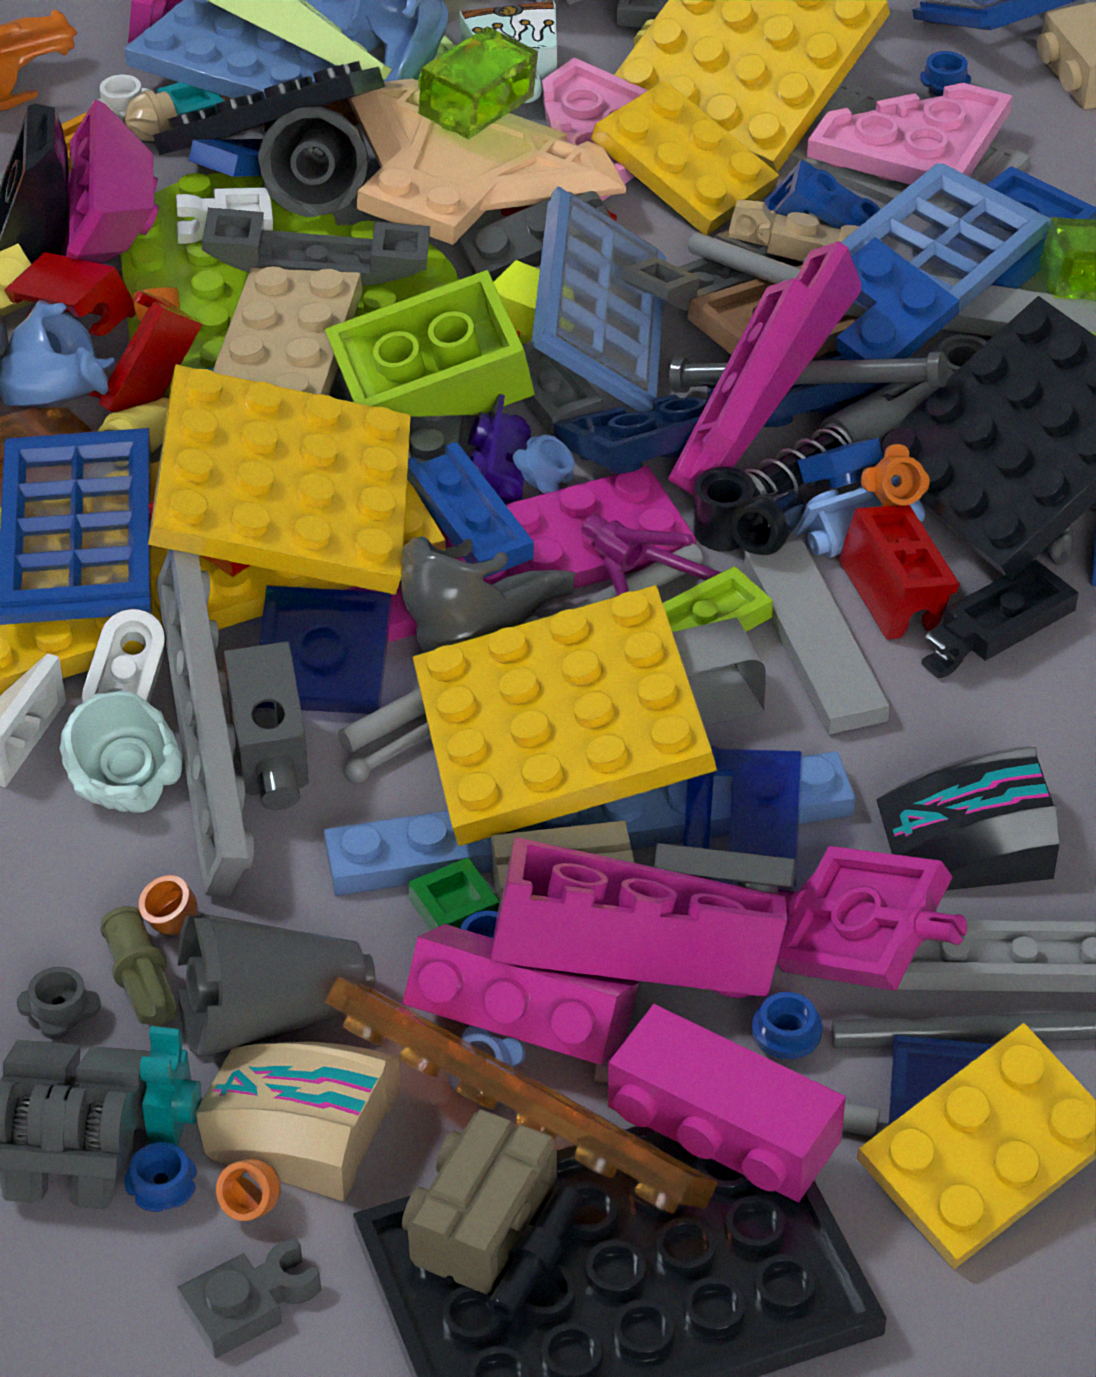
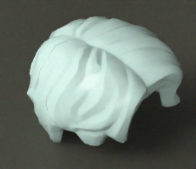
M121 690L118 692H107L106 694H94L75 708L62 730L59 749L62 755L63 767L67 771L68 779L74 787V792L91 803L121 812L144 813L155 806L162 794L163 785L175 784L181 776L182 755L175 736L164 720L162 712L135 693Z

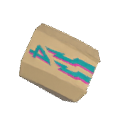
M311 1041L265 1043L233 1048L230 1050L195 1112L204 1154L211 1160L226 1165L245 1159L264 1161L274 1167L281 1182L345 1202L356 1180V1171L386 1112H391L401 1092L399 1057L361 1047Z

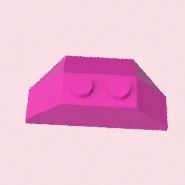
M95 99L70 140L69 156H71V171L67 187L68 218L63 244V256L102 264L128 251L138 233L146 235L151 229L158 213V205L154 204V192L157 187L158 178L153 176V153L105 103Z

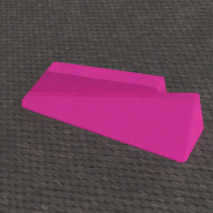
M837 241L811 250L797 278H792L766 288L668 478L669 481L694 496L696 480L703 472L715 467L733 468L859 295L861 281L847 246Z

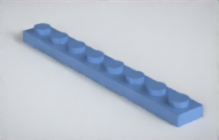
M835 751L717 769V771L503 834L626 821L631 850L655 847L657 843L674 844L854 816L855 796L839 752ZM448 810L324 829L325 848L335 896L408 885V882L467 857H469L480 874L492 872L491 837L458 846Z

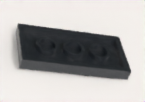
M360 61L345 65L341 64L313 73L316 84H313L311 76L298 80L294 79L265 88L264 91L267 99H265L264 93L261 91L229 99L200 111L196 110L167 119L170 130L153 135L159 156L191 148L193 140L221 139L272 123L283 114L296 108L306 106L323 107L384 88L385 84L380 68L378 66L362 70Z

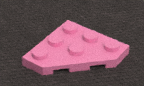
M573 57L542 80V100L547 126L567 133L566 142L577 146L586 141L595 143L591 139L595 124L648 90ZM608 154L624 184L635 177ZM608 195V196H600V199H601L602 202H603L605 199H607V198H608L609 196H611V195Z
M966 83L945 86L943 96L920 100L917 94L913 93L876 101V110L851 115L852 113L848 108L828 111L808 139L807 157L827 162L834 167H845L875 175L882 180L897 181L908 185L915 182L936 163H944L970 177L1009 116L1012 95Z

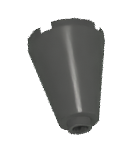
M300 107L280 116L265 133L258 154L261 175L269 195L285 210L304 217H318L319 215L330 214L346 208L357 196V191L364 185L368 172L367 148L357 128L343 115L324 107Z
M208 914L185 917L181 928L178 946V966L187 965V988H178L179 1008L187 1046L191 1052L197 1051L196 1055H214L359 1011L363 1006L365 996H372L375 990L376 975L373 958L370 954L362 953L357 941Z

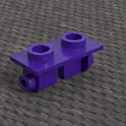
M499 394L488 414L480 412L473 423L468 438V445L475 447V450L469 458L504 504H509L522 499L524 477L521 470L516 467L513 455L518 449L526 450L528 448L527 441L531 438V428L523 417L508 415L502 412L505 395Z

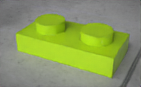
M736 566L663 603L672 632L736 617L745 632L771 619L773 614V599Z

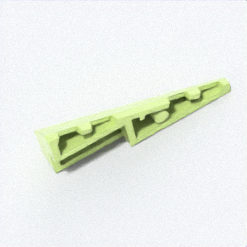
M206 0L336 66L360 61L362 70L379 66L383 80L392 71L391 68L368 53L367 49L361 44L352 41L344 35L341 28L306 0Z

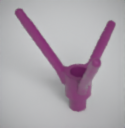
M596 513L588 516L581 528L582 533L595 542L596 551L605 557L603 563L612 579L616 596L629 592L624 573L634 568L644 558L704 581L722 573L652 546H690L693 543V537L690 534L634 530L627 528L617 520L609 523Z

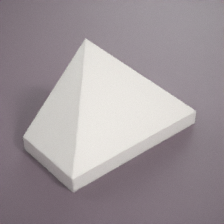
M47 653L0 695V786L2 787L8 785L66 703L58 656Z

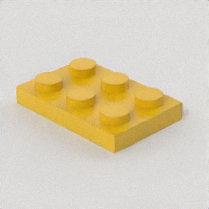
M666 80L597 122L591 139L597 145L603 146L610 156L704 235L710 234L732 219L738 199L758 201L772 192L780 176Z
M1022 1023L862 1145L858 1150L857 1160L952 1269L955 1270L1096 1159V1100L1025 1023Z

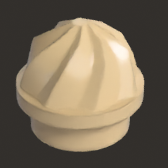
M146 90L129 102L125 123L141 140L155 141L153 135L170 130L167 119L176 117L177 113L173 101L166 91L155 94L152 90Z

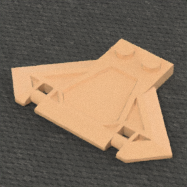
M413 78L385 81L384 88L348 99L380 166V169L357 191V210L392 223L430 226V237L454 245L486 210L535 205L550 199L552 192L558 186L567 192H572L575 197L589 191L597 192L599 197L626 193V186L603 146L589 141L578 146L566 142L567 133L449 91L434 95L427 92V83Z

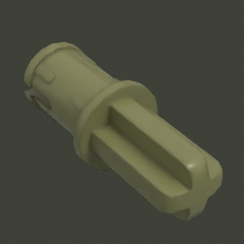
M132 906L115 908L102 918V927H100L102 936L106 939L114 959L112 968L114 981L120 987L126 989L138 1022L148 1024L149 1028L151 1026L164 1027L165 1022L175 1019L178 1013L177 1003L164 974L167 967L165 955L159 948L153 947L143 922L144 919L138 908Z

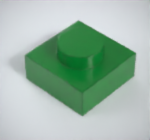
M469 857L408 882L409 900L430 931L443 924L461 928L464 920L476 912H498L500 901Z

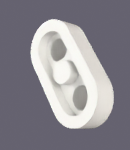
M129 609L116 613L105 623L82 692L83 702L94 694H106L107 692L123 690L135 693L150 703L165 655L164 630L160 622L153 615L146 611ZM131 640L145 646L144 650L137 655H129L122 649Z

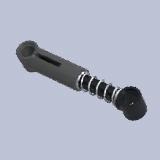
M954 335L945 338L939 343L936 352H944L946 355L948 366L947 379L987 342L976 336ZM891 382L822 421L820 429L814 432L811 439H800L796 442L794 449H782L778 452L776 459H764L760 462L757 470L746 469L743 472L731 467H715L703 472L697 478L694 489L693 532L696 540L704 547L720 552L741 548L736 543L731 530L733 513L739 503L750 497L785 489H795L794 492L798 494V486L804 484L797 460L846 444L874 438L879 439L880 446L882 447L886 435L898 428L900 423L938 387L931 388L928 382ZM809 442V443L803 445L802 447L798 448V446L801 445L802 443ZM791 452V453L787 454L786 456L780 458L781 455H783L784 453ZM766 463H771L768 466L762 468L763 465H765ZM816 481L805 484L808 486H814L816 484Z

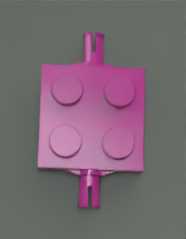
M828 846L815 873L802 885L801 889L797 891L778 889V895L785 896L787 923L776 962L777 965L786 973L896 991L917 948L923 941L930 939L959 945L963 942L960 935L966 936L967 921L963 915L936 912L952 879V875L940 860Z

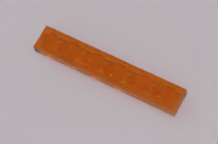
M341 977L336 978L325 1003L348 1015L343 1027L350 1032L378 1045H381L383 1039L387 1037L404 1047L399 1059L413 1068L433 1077H437L440 1070L443 1069L461 1079L456 1091L469 1100L491 1110H495L498 1102H501L519 1112L514 1122L517 1127L524 1125L552 1136L554 1141L557 1135L578 1146L573 1158L588 1168L611 1178L614 1177L617 1169L639 1181L634 1193L659 1208L672 1213L675 1212L678 1204L706 1208L718 1184L714 1179L370 986Z

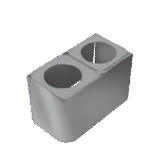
M737 617L672 632L704 726L760 713L744 680L765 711L766 667Z

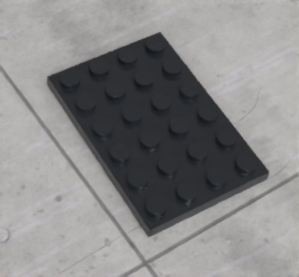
M634 1126L557 1150V1178L530 1225L535 1224L558 1185H566L576 1190L582 1197V1204L560 1240L563 1251L550 1274L544 1279H537L517 1315L511 1321L498 1318L487 1306L489 1299L509 1268L510 1261L493 1291L486 1295L455 1282L454 1278L450 1275L444 1278L419 1268L410 1260L408 1231L403 1229L402 1219L411 1195L353 1213L355 1233L412 1377H759L885 1334L887 1318L815 1180L800 1202H797L777 1191L760 1189L752 1184L745 1175L711 1158H699L688 1152L679 1142L647 1126Z

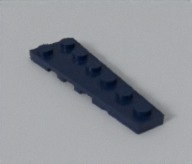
M841 355V356L832 357V358H828V359H824V360H849V359H847L845 356ZM889 383L793 385L763 427L787 425L793 421L794 415L807 411L816 413L834 411L842 406L841 401L853 397L863 398ZM716 386L707 387L708 398L705 399L696 397L679 398L676 394L654 399L655 410L649 412L626 413L625 408L618 407L554 423L555 437L563 442L571 452L579 455L581 459L590 460L604 466L611 473L633 472L643 466L642 461L658 456L665 458L680 457Z

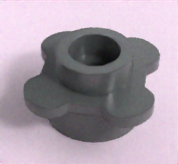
M59 966L47 968L36 974L31 980L28 990L23 991L18 996L17 1007L21 1015L32 1016L40 1024L41 1034L44 1037L58 1039L67 1035L69 1029L75 1026L83 1017L95 1016L100 1011L101 1001L100 996L96 992L85 990L84 981L78 972L68 967Z

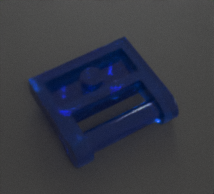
M711 746L717 771L687 779L683 846L709 849L714 776H733L729 851L795 859L794 887H796L803 772L802 752L720 749ZM723 882L727 884L737 885V883Z

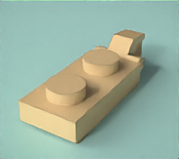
M738 199L732 215L728 237L767 246V253L803 262L804 257H807L811 250L837 241L842 242L859 226L845 225L839 229L820 224L817 218L809 214L792 212L784 216L776 214L775 211H770L765 202Z

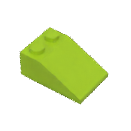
M488 270L324 329L354 403L373 407H385L392 411L410 414L411 417L478 415L480 412H490L499 394L505 395L503 406L535 395L524 348Z

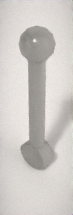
M428 722L365 759H351L346 763L344 769L347 779L353 783L364 782L368 778L370 770L431 735Z

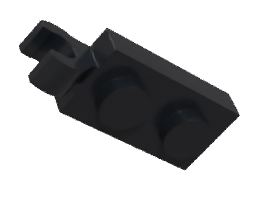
M1035 559L1012 580L1003 576L946 607L943 625L935 627L925 636V641L936 651L924 657L921 664L937 678H943L954 672L971 651L986 661L1074 612L1079 592Z

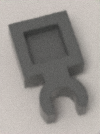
M288 1239L275 1245L268 1253L266 1262L255 1268L246 1255L242 1253L177 1287L180 1305L214 1358L282 1324L279 1303H303L311 1300L321 1291L320 1272L316 1266L298 1275L285 1273L288 1269L303 1262L301 1245L297 1239Z

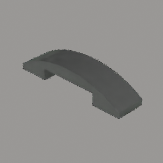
M208 207L202 238V251L217 260L248 273L251 268L272 266L288 270L319 271L322 269H334L339 272L361 273L362 286L398 280L426 270L430 226L375 222L373 239L264 230V212Z
M729 230L715 235V239L779 262L784 258L767 253V246L728 237ZM652 257L623 268L621 277L628 285L685 311H689L691 299L758 279L752 275L705 258L676 267L657 257Z

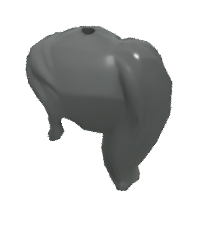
M415 537L402 549L403 559L401 566L403 569L400 584L403 601L417 623L418 645L426 653L441 646L453 645L494 633L502 628L521 625L526 618L545 602L573 594L575 591V572L566 570L527 571L506 577L491 585L482 579L485 575L499 571L506 566L508 560L506 553L499 552L492 560L471 564L455 559L467 556L471 552L473 543L470 538L465 539L458 546L438 550L426 537Z

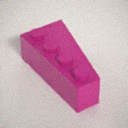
M515 837L498 908L490 962L708 989L732 998H746L749 995L768 997L787 923L785 896Z

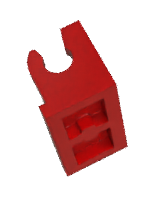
M44 252L4 289L10 302L18 304L23 300L37 303L39 300L49 304L63 303L67 306L64 311L71 312L74 317L81 318L88 313L102 316L89 329V334L95 336L107 335L126 317L133 318L136 315L134 301L114 266L72 259ZM30 309V311L26 315V318L29 316L32 309Z
M139 290L133 301L148 307V310L108 381L107 393L102 395L97 391H93L88 395L99 398L98 404L113 413L162 398L172 381L175 365H181L203 324L166 299Z
M910 505L855 508L838 560L886 640L901 639L909 627L911 616L920 610H926L922 615V624L926 631H931L941 621L951 594L957 593L960 583Z

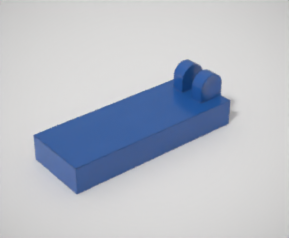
M263 139L193 140L188 161L233 177L262 176L258 154Z
M457 441L446 445L445 455L420 464L415 457L408 459L407 480L414 487L429 513L453 545L458 546L465 539H471L473 543L472 550L467 556L463 557L467 563L475 564L492 560L499 552L507 554L506 566L499 571L485 575L484 578L534 559V541Z

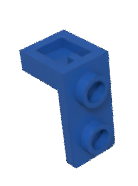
M802 159L765 200L768 209L775 211L776 214L787 216L792 212L805 214L811 212L826 223L839 229L845 225L860 227L881 210L870 199L861 198L839 184L830 173L816 169Z

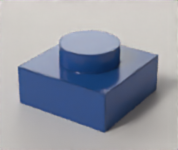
M874 438L846 444L797 461L804 483L828 479L830 489L861 481L862 468L879 463L884 456L879 439Z

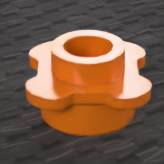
M893 444L886 448L884 458L875 467L864 469L861 475V484L864 490L871 491L882 503L881 506L910 505L918 501L928 490L930 479L923 466L917 460L909 457L907 447L901 444ZM894 475H897L900 480L896 487L891 483Z

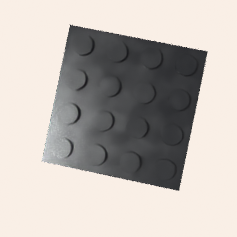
M1037 296L951 375L944 387H938L900 423L898 428L889 432L884 438L881 447L883 456H885L886 448L893 444H901L908 448L909 457L917 460L923 466L930 479L928 490L919 499L923 508L1009 580H1012L1096 502V336L1040 296Z

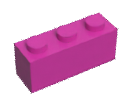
M443 924L417 937L402 1002L403 1005L599 1065L614 1056L626 1040L638 990V981L490 962L493 938L447 924Z
M656 1004L651 1006L608 1062V1107L617 1111L627 1122L638 1127L647 1126L679 1142L691 1154L703 1159L711 1158L745 1175L752 1184L760 1189L777 1191L797 1202H800L841 1142L846 1101L845 1095Z

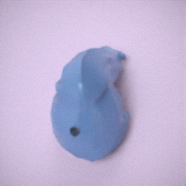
M355 0L348 29L358 31L364 17H367L377 39L385 45V65L392 69L388 77L383 81L412 78L419 81L433 62L440 42L446 33L448 10L444 0Z
M39 300L29 316L14 329L8 345V355L0 360V395L2 403L5 406H16L24 411L32 407L36 409L54 407L72 399L87 396L93 391L105 395L108 391V381L104 371L112 370L117 364L114 357L108 360L97 359L89 332L82 323L70 314L63 312L67 307L65 304H49Z

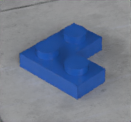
M874 237L852 256L861 281V291L855 300L865 306L868 311L837 336V351L849 360L908 358L959 314L960 300L878 238Z

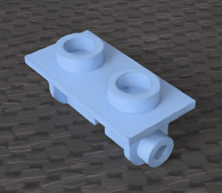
M898 476L891 479L892 485L896 487L900 481ZM862 485L859 489L841 495L837 490L824 492L806 504V509L794 530V534L799 536L808 533V545L815 556L823 554L826 558L834 557L841 553L855 508L881 507L882 503L873 492L864 490ZM918 500L910 504L921 522L925 518V513L921 502Z

